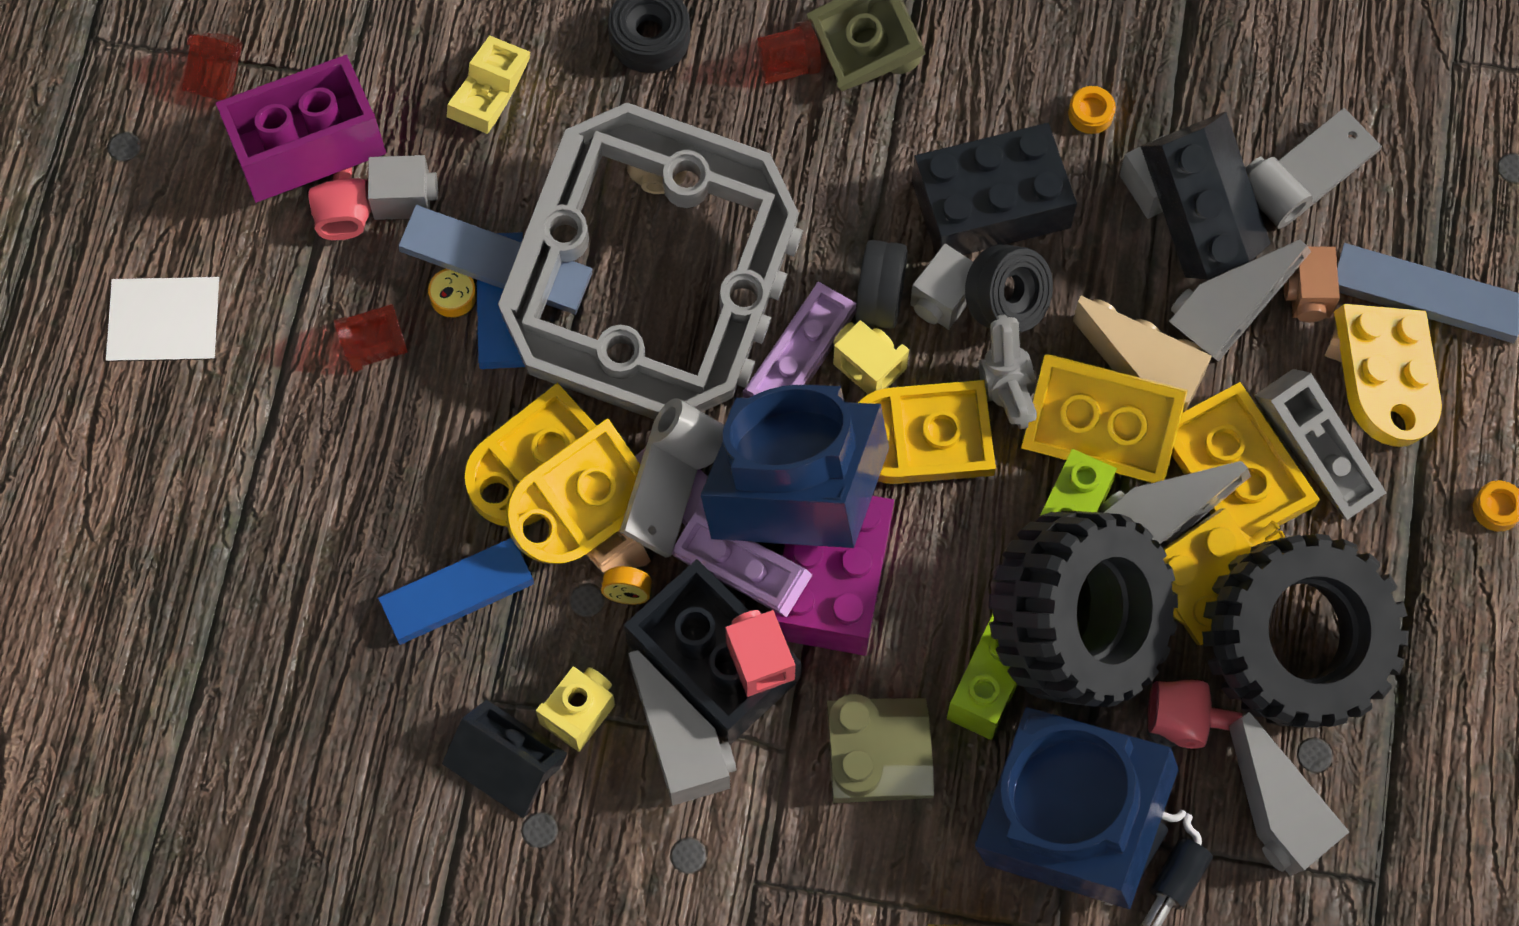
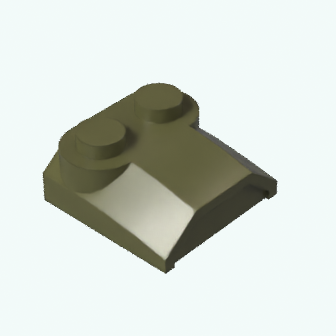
M833 0L807 13V17L835 73L837 85L841 92L888 72L894 74L910 72L920 63L922 56L926 54L902 0Z
M849 694L839 698L837 701H827L833 803L934 797L933 759L926 698L868 699L859 694Z

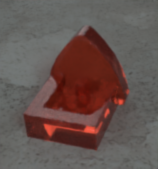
M810 20L796 22L794 24L795 29L757 38L761 73L766 84L808 73L812 75L820 72V46Z
M201 33L188 35L187 45H190L182 90L218 100L232 97L238 59L241 56L243 47L242 42L235 36L228 34Z
M393 304L348 318L344 316L334 320V326L344 355L353 372L363 370L362 366L408 353Z

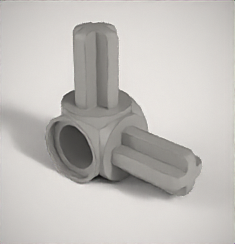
M1005 314L998 315L997 320L990 324L991 349L987 351L985 359L979 360L980 380H985L987 402L994 401L998 406L1004 407L1009 422L1017 424L1019 429L1028 428L1029 422L1037 418V412L1030 397L1035 392L1034 370L1028 352L1020 348L1019 322L1016 318L1007 317Z

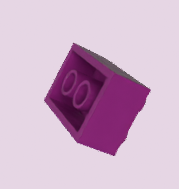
M347 54L216 102L224 127L255 203L369 161V157H380L387 154L375 115Z
M872 496L854 548L785 544L783 557L804 567L812 574L788 616L785 617L775 612L787 642L863 656L867 655L891 527L894 499Z

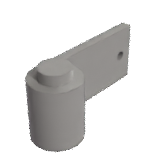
M1343 108L1279 161L1275 157H1270L1266 160L1258 157L1245 169L1259 209L1278 229H1281L1294 221L1379 152L1382 146ZM1352 134L1356 137V139H1354L1353 137H1348V135Z
M673 398L662 407L652 426L620 533L665 558L672 555L697 470L714 463L723 442L724 424L679 398Z

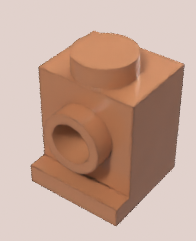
M1309 247L1311 253L1285 282L1283 286L1284 298L1286 301H1292L1293 318H1298V320L1308 323L1331 318L1340 299L1336 247Z

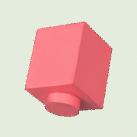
M759 610L743 613L732 620V625L725 627L726 644L747 697L795 680V663L774 610L763 614Z

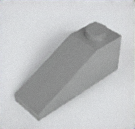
M1297 240L1200 284L1194 292L1191 289H1187L1173 304L1171 311L1175 315L1169 322L1219 362L1311 253V250L1303 241Z
M1292 369L1254 395L1279 436L1345 520H1348L1386 494L1385 489L1311 373Z
M1242 461L1135 487L1126 494L1119 491L1107 499L1099 510L1102 513L1122 514L1130 517L1135 523H1141L1153 535L1152 540H1157L1162 548H1164L1235 491L1251 475L1247 466Z
M638 650L628 653L632 674L672 806L730 789L729 773L737 771L729 742L719 744L715 728Z
M1248 712L1229 726L1255 830L1257 837L1265 845L1262 850L1268 861L1279 871L1283 872L1286 870L1292 876L1306 870L1346 836L1349 831L1253 715Z

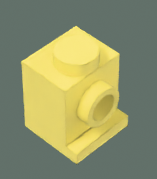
M861 320L856 325L852 322L845 325L833 341V365L867 394L888 388L907 369L909 349L901 344L895 350L893 342L882 330L878 328L871 329Z
M573 666L544 704L541 703L536 709L539 724L580 752L615 706L614 696L608 691L612 684L593 668L588 667L582 673ZM576 693H581L587 697V701L582 706L575 707L569 703Z

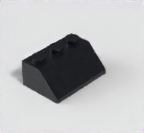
M1222 112L1140 146L1185 278L1209 280L1252 261L1271 244L1227 112Z

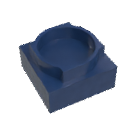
M786 385L768 389L750 398H736L723 428V442L700 495L711 539L854 548L889 450L881 404L844 402L841 386Z
M1026 707L975 843V848L986 866L1130 910L1179 769L1171 747Z

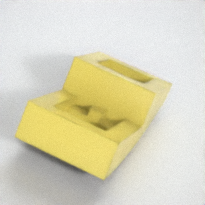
M489 36L470 61L468 77L447 104V118L488 134L513 94L530 59V52Z

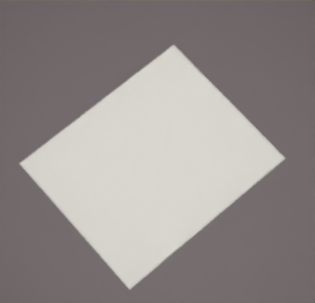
M219 277L112 279L106 361L215 359Z

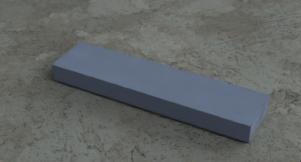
M416 205L400 241L399 252L504 289L522 243ZM574 261L562 262L546 305L576 315L592 276V268Z
M1344 243L1337 263L1339 293L1390 308L1426 311L1428 319L1510 343L1516 341L1519 335V293Z

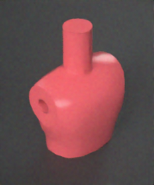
M352 167L334 173L333 181L325 182L309 189L311 214L315 221V230L321 238L327 240H346L357 237L364 231L365 223L371 212L368 200V180L352 178Z
M1156 681L1153 683L1150 692L1147 722L1150 733L1159 734L1180 747L1198 749L1205 747L1210 728L1230 731L1229 726L1243 716L1240 712L1212 708L1210 688L1208 683L1204 681Z

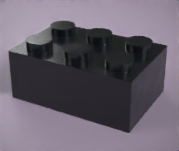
M1049 122L914 155L912 184L935 254L939 252L944 244L952 247L962 255H966L992 246L1006 245L1070 229L1072 226L1077 202Z
M696 559L624 624L626 642L634 651L638 650L715 728L716 734L724 742H729V745H731L801 680V661L790 651L795 663V680L747 697L726 644L725 627L732 625L734 618L749 612V610Z

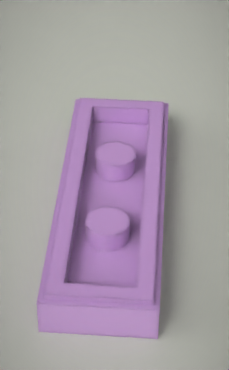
M817 282L747 387L743 390V398H750L775 387L808 385L834 347L833 341L839 331L850 323L855 316L857 303Z
M696 511L677 540L672 552L673 556L688 565H691L698 559L720 582L785 617L788 616L812 577V574L804 567L756 542L711 539L706 516Z

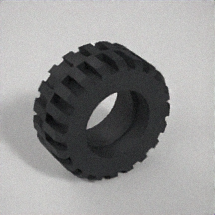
M1061 511L1041 515L1035 522L1028 523L1018 532L1019 540H1012L1002 554L1005 557L1003 565H998L995 569L992 579L996 582L995 593L989 594V609H993L994 621L989 622L992 638L997 639L999 647L995 649L998 657L1004 666H1010L1007 672L1019 686H1023L1029 694L1037 698L1093 707H1110L1118 705L1123 700L1128 701L1143 690L1141 685L1147 686L1159 673L1156 667L1158 663L1162 664L1166 661L1171 649L1167 646L1169 637L1175 635L1177 622L1173 621L1174 608H1178V594L1172 590L1171 582L1175 581L1173 569L1169 564H1165L1163 560L1167 555L1159 542L1152 540L1153 535L1141 523H1135L1130 517L1122 514ZM1087 578L1091 593V612L1087 628L1081 638L1077 625V602L1083 582Z
M1310 534L1290 536L1260 543L1251 547L1249 554L1238 555L1228 564L1231 571L1229 575L1219 576L1212 587V590L1218 594L1217 600L1206 602L1203 617L1212 619L1211 631L1202 632L1203 647L1213 646L1215 658L1207 661L1213 675L1224 676L1226 682L1221 685V689L1228 698L1240 699L1243 711L1246 713L1250 712L1253 717H1265L1267 723L1303 728L1333 727L1345 724L1348 721V717H1361L1372 710L1371 699H1384L1392 689L1391 683L1387 681L1388 676L1400 675L1405 662L1404 659L1397 657L1400 646H1408L1409 631L1400 630L1399 617H1405L1407 613L1404 601L1395 602L1391 594L1398 587L1390 574L1379 575L1376 572L1380 567V562L1370 553L1357 554V545L1345 539L1332 541L1329 535ZM1296 584H1308L1321 592L1332 605L1339 623L1340 633L1337 652L1327 669L1312 679H1300L1290 674L1276 658L1269 639V619L1273 606L1288 587Z

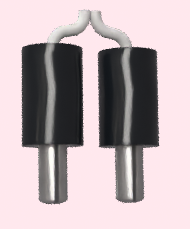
M1180 809L1175 815L1164 812L1162 819L1169 822H1178L1184 818V828L1193 837L1194 841L1183 837L1177 841L1150 888V892L1156 897V900L1142 922L1143 926L1151 925L1163 903L1165 904L1152 926H1161L1171 908L1183 910L1213 859V855L1201 846V836L1191 825L1193 816ZM1161 821L1143 874L1168 833V828Z

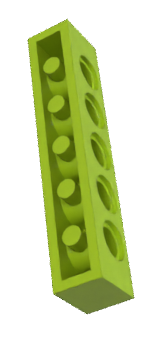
M1072 448L1040 516L1050 512L1061 511L1100 512L1099 509L1111 489L1117 468ZM992 614V617H991V619H990L989 622H993V621H994V616H993V614ZM988 623L950 702L947 720L992 740L1018 684L1007 672L1010 666H1004L998 657L995 649L999 647L997 639L992 638Z

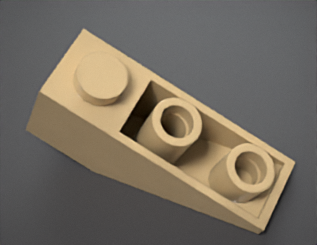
M1080 296L1073 322L1111 369L1116 372L1187 389L1188 392L1183 412H1185L1205 375L1212 356L1203 352L1202 348L1192 341L1186 339L1177 340L1161 333L1151 322L1142 319L1133 320L1118 313L1112 305L1099 299L1090 300Z

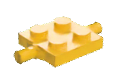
M1221 508L1163 548L1167 555L1163 560L1165 564H1169L1172 567L1175 581L1171 582L1172 590L1178 594V608H1174L1173 618L1184 625L1196 645H1203L1202 632L1211 631L1212 619L1205 618L1203 615L1206 602L1217 600L1218 594L1212 590L1217 578L1222 575H1229L1231 571L1228 564L1238 555L1249 554L1251 547L1263 542L1285 538L1283 531L1278 530L1280 527L1275 521L1272 520L1267 526L1250 537L1239 528L1228 510Z

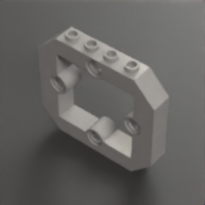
M624 103L566 129L498 303L501 316L528 374L554 384L558 383L562 387L654 420L662 407L673 398H679L701 412L732 399L737 386L746 388L751 377L755 361L748 359L753 342L762 344L772 318L764 315L769 299L779 300L787 273L780 271L785 255L794 257L804 231L796 228L799 212L771 154L630 103ZM602 156L663 177L665 196L678 207H695L703 202L709 193L759 211L737 270L727 275L721 284L719 299L721 314L698 376L645 357L643 339L630 326H611L603 331L599 339L596 340L540 319L561 263L577 260L588 248V227L581 211ZM691 171L698 176L699 181L693 187L685 188L677 185L673 179L679 172ZM561 225H570L577 230V235L570 242L562 243L553 239V231ZM741 288L749 289L754 293L757 300L751 306L739 307L730 298L732 292ZM619 343L627 344L634 350V355L627 362L616 363L607 355L610 348Z

